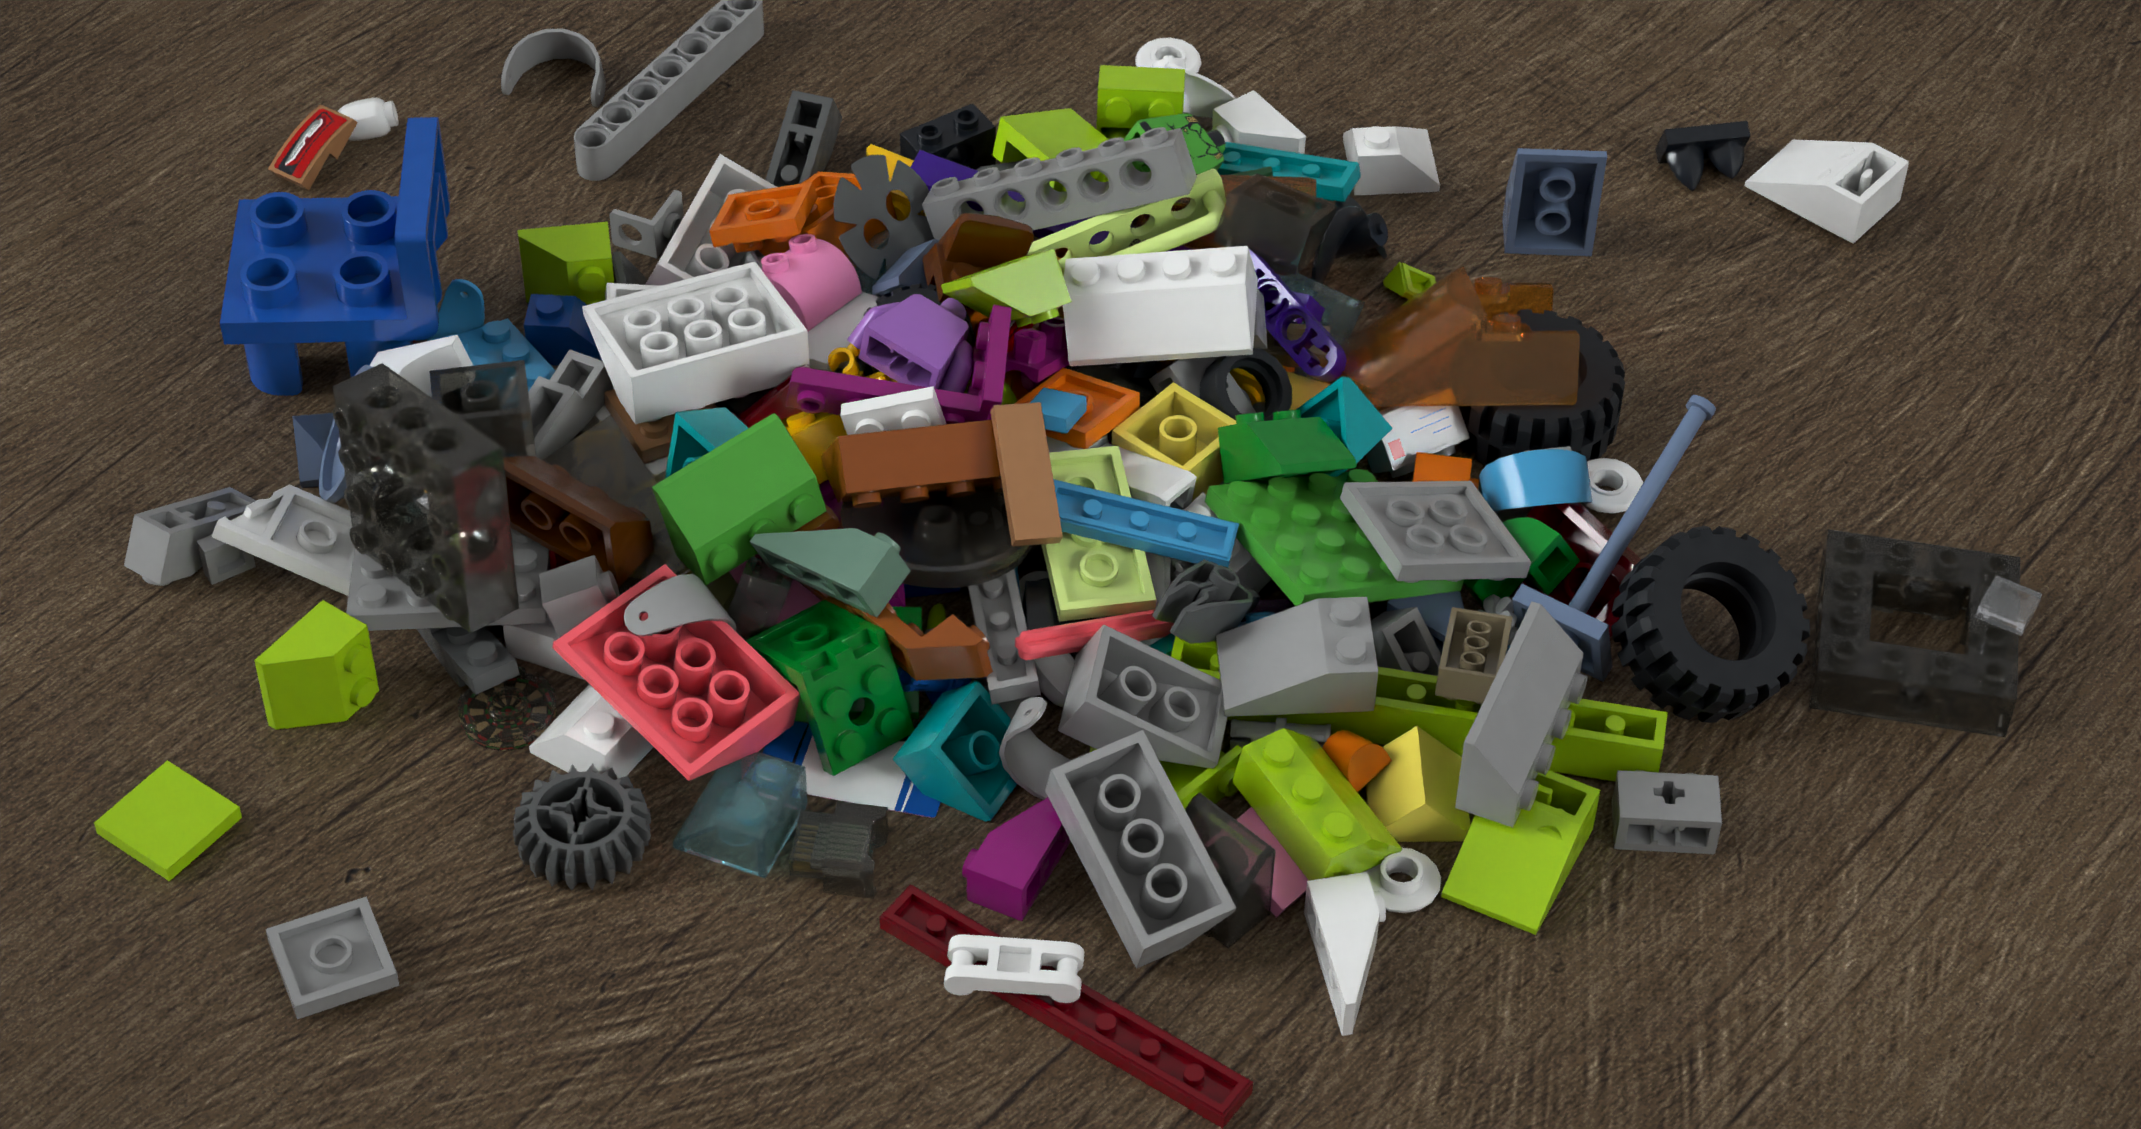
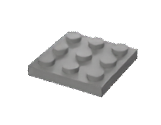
M1472 481L1344 483L1340 496L1341 501L1397 581L1416 583L1420 580L1458 582L1462 579L1500 581L1505 578L1527 577L1531 560Z

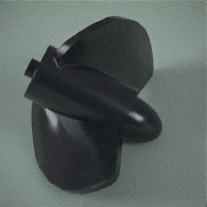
M1348 195L1345 202L1335 201L1333 215L1329 218L1322 232L1315 236L1311 242V250L1315 253L1311 275V296L1313 298L1318 296L1335 259L1372 248L1383 259L1387 258L1384 245L1388 240V229L1383 217L1378 213L1367 215L1350 195Z

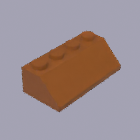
M992 420L838 436L821 456L823 468L837 502L852 501L853 508L877 506L882 503L881 498L899 496L901 503L918 502L928 499V493L946 491L947 497L950 498L963 497L976 493L975 487L993 486L994 492H1003Z

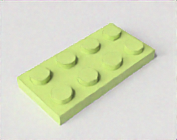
M1119 446L1049 453L1054 480L1131 498ZM1062 532L1063 537L1060 543L1041 544L1059 622L1115 616L1155 609L1157 599L1145 551Z

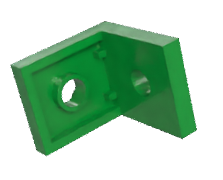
M824 599L746 640L786 680L797 685L823 770L832 776L843 772L909 736L915 730L885 629ZM863 697L865 703L863 712L858 718L850 720L849 711L851 710L852 703L856 699Z

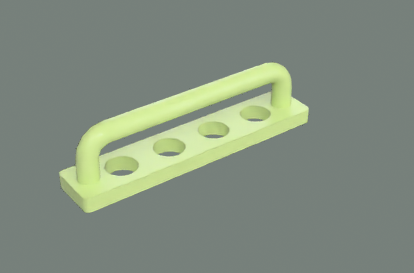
M1210 169L1197 175L1191 192L1188 195L1092 217L1032 242L1027 255L1050 249L1068 248L1066 255L1058 260L1064 277L1065 260L1069 258L1166 252L1208 235L1219 229L1224 223L1227 215V200L1222 178L1216 169ZM1191 198L1189 204L1184 209L1171 211L1173 204L1179 199ZM1150 214L1149 220L1141 227H1130L1132 221L1139 215ZM1109 231L1107 238L1103 242L1095 245L1089 244L1090 239L1096 233Z

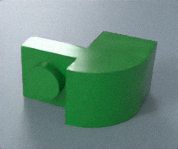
M1529 517L1514 518L1502 523L1531 560L1527 577L1505 578L1500 581L1464 579L1463 585L1482 608H1484L1483 601L1485 598L1492 594L1501 599L1509 597L1524 580L1549 595L1580 562V559L1563 537L1543 522Z

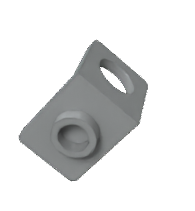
M674 190L652 220L613 209L609 214L612 243L615 246L657 259L670 242L684 217L682 192ZM622 224H629L635 227L640 232L642 240L635 241L627 237L622 230Z

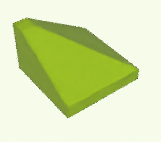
M1399 262L1383 280L1385 287L1402 297L1436 311L1441 308L1435 276Z

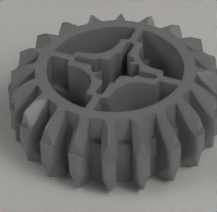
M593 763L587 771L578 772L572 764L568 774L560 775L552 770L549 782L535 779L534 787L532 788L533 792L522 793L521 806L515 808L513 817L515 826L513 837L515 845L518 846L520 859L524 865H530L535 878L546 875L551 886L565 880L571 891L578 882H586L593 890L596 880L605 879L613 885L616 871L630 874L631 867L633 866L632 861H642L645 852L644 847L649 845L651 838L649 825L651 824L650 809L647 808V803H645V797L641 793V789L633 787L629 776L617 779L613 768L600 774Z

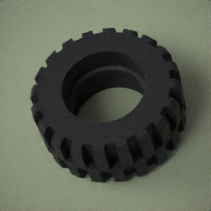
M1523 309L1514 315H1509L1508 312L1497 314L1492 318L1491 322L1485 319L1460 339L1451 357L1447 387L1451 386L1470 437L1459 444L1468 454L1476 453L1475 458L1484 465H1488L1499 458L1524 451L1570 446L1572 451L1584 455L1587 461L1600 458L1606 452L1607 446L1613 443L1619 423L1625 387V371L1623 363L1618 358V353L1608 340L1603 342L1601 333L1592 326L1587 329L1582 326L1581 320L1572 316H1568L1567 319L1558 317L1557 312L1544 310V314L1532 313V309ZM1537 388L1552 392L1559 397L1553 399H1534L1518 395L1510 391V389Z
M1707 526L1693 527L1686 533L1680 531L1669 537L1634 565L1633 570L1624 577L1619 586L1621 594L1614 599L1612 608L1613 617L1619 618L1612 625L1614 642H1620L1622 650L1617 655L1622 666L1626 667L1629 665L1635 676L1631 680L1639 690L1645 687L1652 694L1650 700L1660 708L1664 709L1668 705L1674 707L1673 714L1675 716L1690 720L1697 715L1699 721L1716 723L1722 718L1731 720L1740 717L1778 693L1781 688L1790 683L1797 674V666L1804 662L1808 649L1807 644L1802 641L1810 637L1809 619H1804L1802 614L1808 609L1804 594L1797 593L1794 584L1798 581L1791 569L1786 572L1778 563L1781 557L1771 548L1767 551L1758 546L1760 543L1758 539L1746 533L1740 538L1736 537V530L1718 526L1713 531ZM1683 589L1704 592L1715 598L1727 609L1736 624L1739 634L1740 649L1737 660L1717 657L1703 649L1693 639L1682 617L1681 594Z

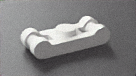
M967 934L953 936L949 941L947 956L952 964L946 968L944 987L952 994L967 995L971 994L974 990L1046 995L1061 1003H1072L1080 997L1082 982L1077 972L1083 967L1084 949L1076 943ZM977 961H988L987 966L973 965ZM1041 965L1053 966L1056 971L1041 970Z

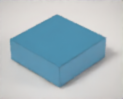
M1044 387L1030 402H1041L1045 430L1064 434L1068 433L1087 411L1086 396Z

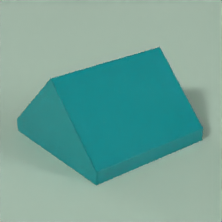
M1340 377L1296 409L1301 410V418L1321 417L1355 457L1356 464L1393 429L1349 377ZM1346 470L1328 472L1323 474H1327L1332 477H1338Z

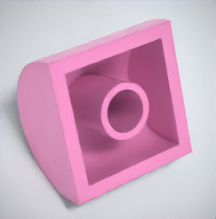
M801 234L789 240L790 249L785 253H773L761 259V270L809 331L860 295L862 290L855 268L841 250L827 241L815 238L812 234Z

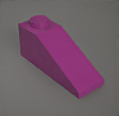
M1048 797L990 831L980 848H973L969 852L962 869V876L967 878L968 901L1023 921L1071 842Z

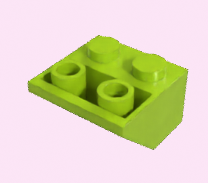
M1100 65L1096 129L1108 139L1117 137L1124 139L1135 123L1141 119L1183 114L1185 69Z

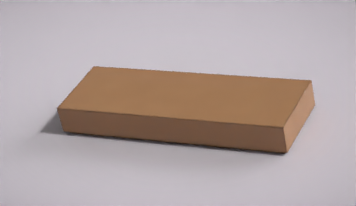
M1041 402L994 405L991 410V418L1012 546L1060 543L1063 535Z

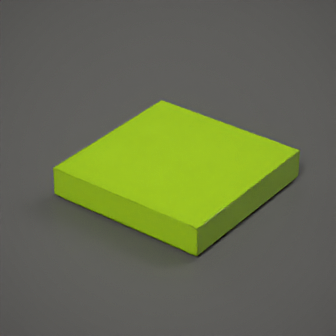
M167 760L96 820L94 825L98 835L166 880L171 881L242 818L238 805Z

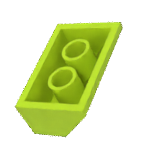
M1282 728L1243 746L1232 782L1309 881L1362 873L1381 864L1384 858L1390 854L1401 852V846L1316 739L1287 728Z

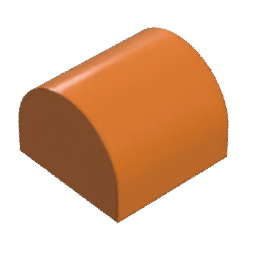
M1348 730L1332 734L1322 747L1357 792L1392 761L1383 747Z

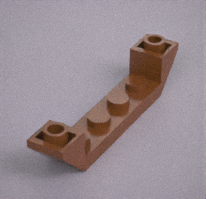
M825 504L826 512L794 532L838 529L840 522L833 510ZM801 583L821 601L825 599L885 629L894 662L916 681L985 678L993 672L987 653L990 649V644L986 636L975 625L968 627L953 614L924 635L921 629L914 623L907 625L899 619L889 603H887L876 618Z

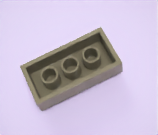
M1452 607L1438 670L1436 696H1442L1448 700L1461 699L1473 701L1479 705L1483 704L1507 654L1512 616Z

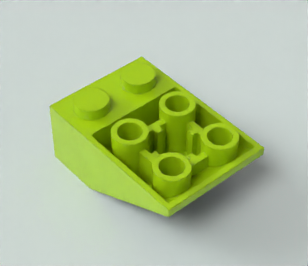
M1550 770L1546 775L1537 774L1535 781L1539 782V787L1530 811L1521 809L1513 828L1477 815L1474 816L1443 888L1442 898L1534 935L1537 934L1594 828L1600 796L1599 789Z

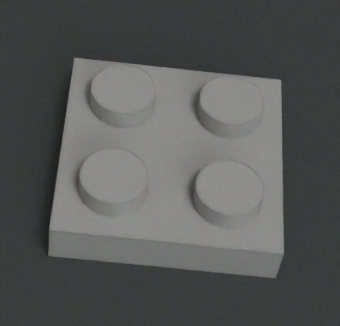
M367 897L265 929L270 948L297 1019L399 986L396 969Z

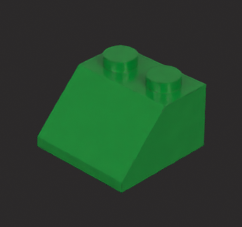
M1301 410L1274 412L1273 420L1264 421V412L1236 415V424L1218 427L1224 484L1234 481L1270 480L1274 477L1309 476L1313 473H1328L1356 468L1355 457L1321 417L1301 418Z

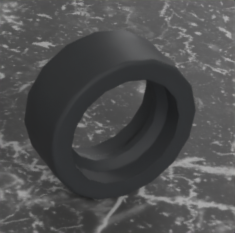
M1253 348V355L1223 356L1218 358L1206 368L1200 382V399L1236 420V415H1241L1242 413L1230 401L1226 389L1228 373L1235 368L1244 369L1253 375L1261 385L1265 396L1264 421L1273 420L1274 412L1287 411L1292 405V386L1287 371L1277 358L1263 349Z

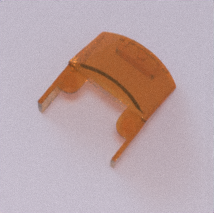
M1462 266L1341 343L1340 346L1346 354L1347 362L1345 370L1335 380L1342 376L1351 378L1374 406L1574 405L1577 402L1580 335L1574 330L1532 331L1530 326L1521 322V317L1514 315L1523 309H1532V313L1544 314V310L1552 311L1553 287L1550 283H1502V280L1496 277H1479L1475 279V283H1471L1464 266Z

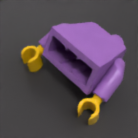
M913 294L902 302L874 306L868 310L847 340L850 344L847 348L839 347L830 352L828 356L829 367L834 372L842 362L849 361V364L843 369L842 373L858 376L860 366L856 358L859 355V359L899 383L923 387L934 386L935 389L964 393L972 375L973 352L972 346L967 342L970 327L964 321L966 318L965 307L954 298H947L938 305L921 294Z

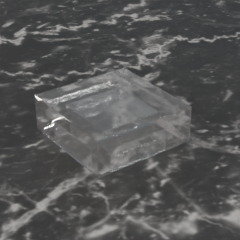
M1996 575L1978 607L1976 618L2022 636L2039 606L2042 593Z

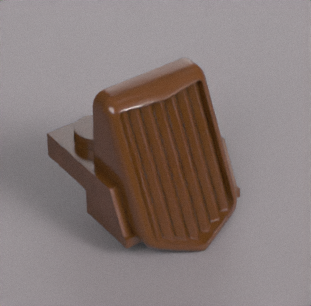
M961 214L939 242L935 243L930 251L923 256L922 260L927 286L930 284L936 285L939 303H942L945 299L951 297L943 293L941 284L1027 256L1034 240L1032 227L995 215Z

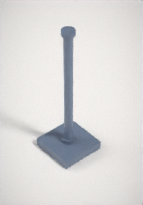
M1692 395L1686 404L1687 413L1569 605L1524 584H1521L1512 598L1514 614L1517 616V628L1520 627L1532 601L1542 604L1584 653L1581 672L1604 682L1613 667L1609 625L1586 613L1704 420H1710L1716 411L1715 406L1704 397Z

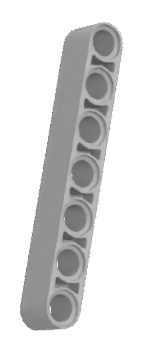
M763 0L719 1L584 122L574 133L578 174L590 181H600L612 176L754 46L764 35Z

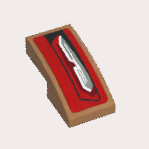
M319 105L288 137L268 170L282 179L310 190L328 156L335 159L339 158L358 122L330 108Z

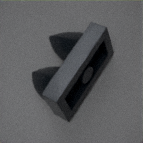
M1747 121L1665 129L1655 150L1658 163H1668L1676 178L1689 190L1694 191L1703 174L1704 159L1710 158L1717 170L1733 179L1742 168L1744 147L1751 135Z

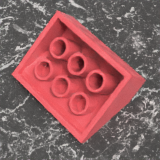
M664 564L553 642L552 648L666 760L690 781L757 753L792 727L800 694L797 689L724 621L696 622L644 637L630 632L624 623V613L629 603L660 582L677 576ZM648 613L640 615L641 621H645L648 618Z

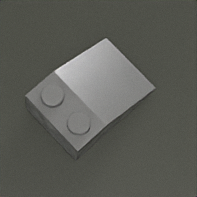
M1367 597L1317 598L1216 635L1224 717L1374 711L1378 666Z
M1103 624L1076 654L1058 731L1095 749H1099L1143 730L1159 761L1213 769L1218 764L1227 717H1224L1221 682L1215 677Z

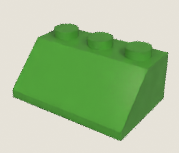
M775 413L652 486L676 557L699 577L705 585H708L758 554L750 543L755 534L794 532L827 511L816 475Z

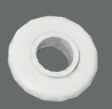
M1158 38L1149 41L1139 49L1135 58L1137 67H1153V62L1161 60L1164 56L1173 55L1174 58L1185 59L1186 69L1195 73L1199 71L1201 66L1200 54L1195 47L1175 38Z
M1598 458L1588 460L1593 503H1581L1585 507L1597 512L1618 513L1626 511L1643 484L1639 473L1629 464L1617 459ZM1598 486H1610L1616 490L1605 491Z
M1402 848L1401 852L1390 854L1384 858L1381 864L1365 871L1368 872L1373 891H1381L1385 908L1390 912L1409 913L1419 911L1431 904L1440 891L1441 876L1436 864L1426 855L1410 848ZM1401 872L1410 875L1413 880L1397 882L1388 875Z

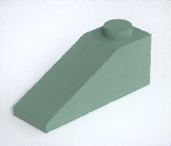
M857 528L764 533L755 534L750 540L751 545L769 568L876 618L910 573V569L899 555L901 551L900 546L893 539L879 532L872 536Z

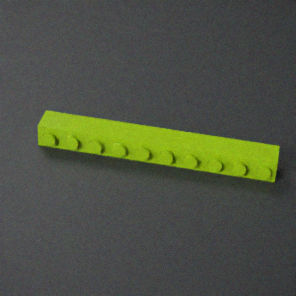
M1175 636L1171 657L1220 680L1216 641L1190 644ZM1378 667L1374 711L1227 716V720L1276 722L1277 717L1287 718V723L1331 724V735L1338 731L1348 730L1367 740L1383 745L1390 743L1418 726L1462 757L1464 741L1482 705L1473 701L1461 699L1448 700L1442 696H1436L1438 676ZM1581 699L1579 704L1570 703L1568 710H1571L1572 713L1563 739L1554 737L1551 744L1555 746V753L1549 768L1550 771L1608 781H1616L1617 770H1642L1659 773L1668 712Z

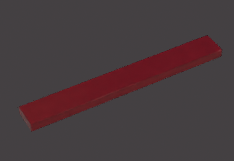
M911 884L879 917L882 930L947 968L952 964L947 954L949 941L953 936L967 934L1002 937ZM977 961L973 965L987 966L988 961ZM1041 965V970L1056 971L1053 966ZM1083 983L1081 984L1079 999L1072 1003L1057 1002L1046 995L988 991L1222 1129L1252 1094L1253 1081Z

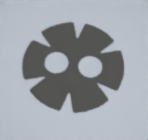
M884 155L866 156L851 164V169L862 190L842 177L837 185L834 197L835 221L856 224L854 228L839 236L841 244L853 263L874 280L878 278L884 258L888 270L908 249L934 239L927 217L918 215L919 212L924 210L922 203L929 193L928 187L911 167L900 160L897 161L892 179L889 181L887 162ZM892 190L902 191L910 201V214L905 220L894 219L887 210L886 198ZM870 219L880 220L888 230L889 240L883 249H874L865 240L864 226Z

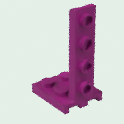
M993 305L989 321H980L976 347L973 346L972 386H968L967 394L935 389L946 425L992 420L991 410L993 406L1002 404L1011 307ZM797 367L792 371L786 407L798 408L803 412L812 414L823 412L840 415L841 404L927 387Z

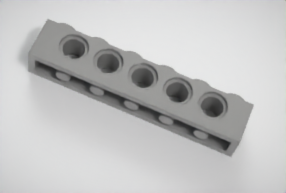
M1158 127L1144 132L1140 138L1124 141L1121 137L1112 138L1102 142L1098 148L1086 151L1075 147L1060 152L1056 158L1044 161L1033 157L1017 163L1014 168L999 171L998 168L991 167L981 170L973 178L960 181L956 177L942 179L932 185L922 206L933 237L938 240L943 237L963 213L1000 216L1027 224L1032 227V230H1038L1188 195L1191 192L1197 175L1181 128L1167 131L1164 127ZM1132 162H1143L1149 166L1151 171H1138ZM1098 171L1103 173L1108 178V182L1095 180L1090 172ZM1049 182H1059L1067 191L1058 192L1050 186ZM1008 191L1018 192L1025 201L1018 202L1013 200L1008 195ZM966 201L977 202L984 211L971 209Z

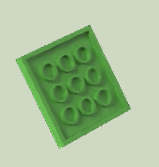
M1352 469L1349 472H1343L1338 477H1332L1323 473H1313L1310 476L1274 477L1270 480L1234 481L1230 484L1213 485L1208 488L1205 503L1219 519L1239 523L1237 540L1295 606L1317 598L1367 597L1368 602L1456 592L1462 589L1464 579L1458 582L1420 580L1416 583L1397 581L1340 499L1345 482H1378L1375 476L1368 470Z

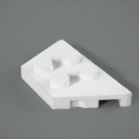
M289 484L273 492L270 498L259 499L247 505L244 514L232 520H229L226 516L220 518L216 523L212 537L348 596L359 514Z

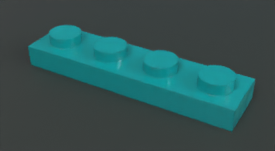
M1225 142V150L1222 153L1224 162L1217 170L1222 178V182L1230 183L1229 175L1272 166L1277 191L1345 202L1361 177L1358 162Z

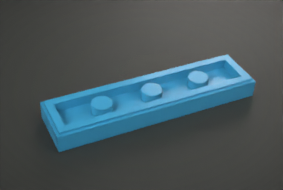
M1054 480L1062 532L1195 564L1205 559L1220 566L1229 567L1239 523Z

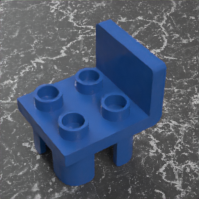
M438 117L407 119L399 196H390L377 190L361 191L349 197L299 198L287 192H273L265 194L258 199L239 200L220 327L224 345L244 344L250 378L259 390L278 396L297 395L302 391L303 376L296 343L345 342L352 380L360 368L371 364L377 352L412 345L413 340H426L437 333L439 326L437 304L442 299V288L436 251L448 238L446 218L450 212V195Z

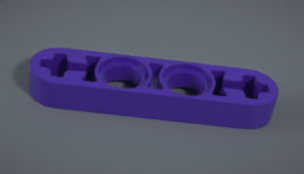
M1249 249L1258 278L1257 288L1262 295L1272 288H1277L1279 291V300L1275 307L1265 311L1266 329L1305 373L1320 382L1334 381L1345 370L1347 360L1343 348L1267 262ZM1297 318H1304L1306 328L1303 335L1297 340H1289L1287 337L1289 324ZM1313 345L1327 354L1326 358L1329 362L1324 368L1319 365L1320 361L1315 354L1308 350Z

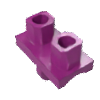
M1055 317L1040 322L1039 331L1032 328L1021 329L1014 334V349L1007 353L1005 373L1011 370L1020 371L1022 386L1028 392L1032 391L1063 367L1070 365L1064 319Z

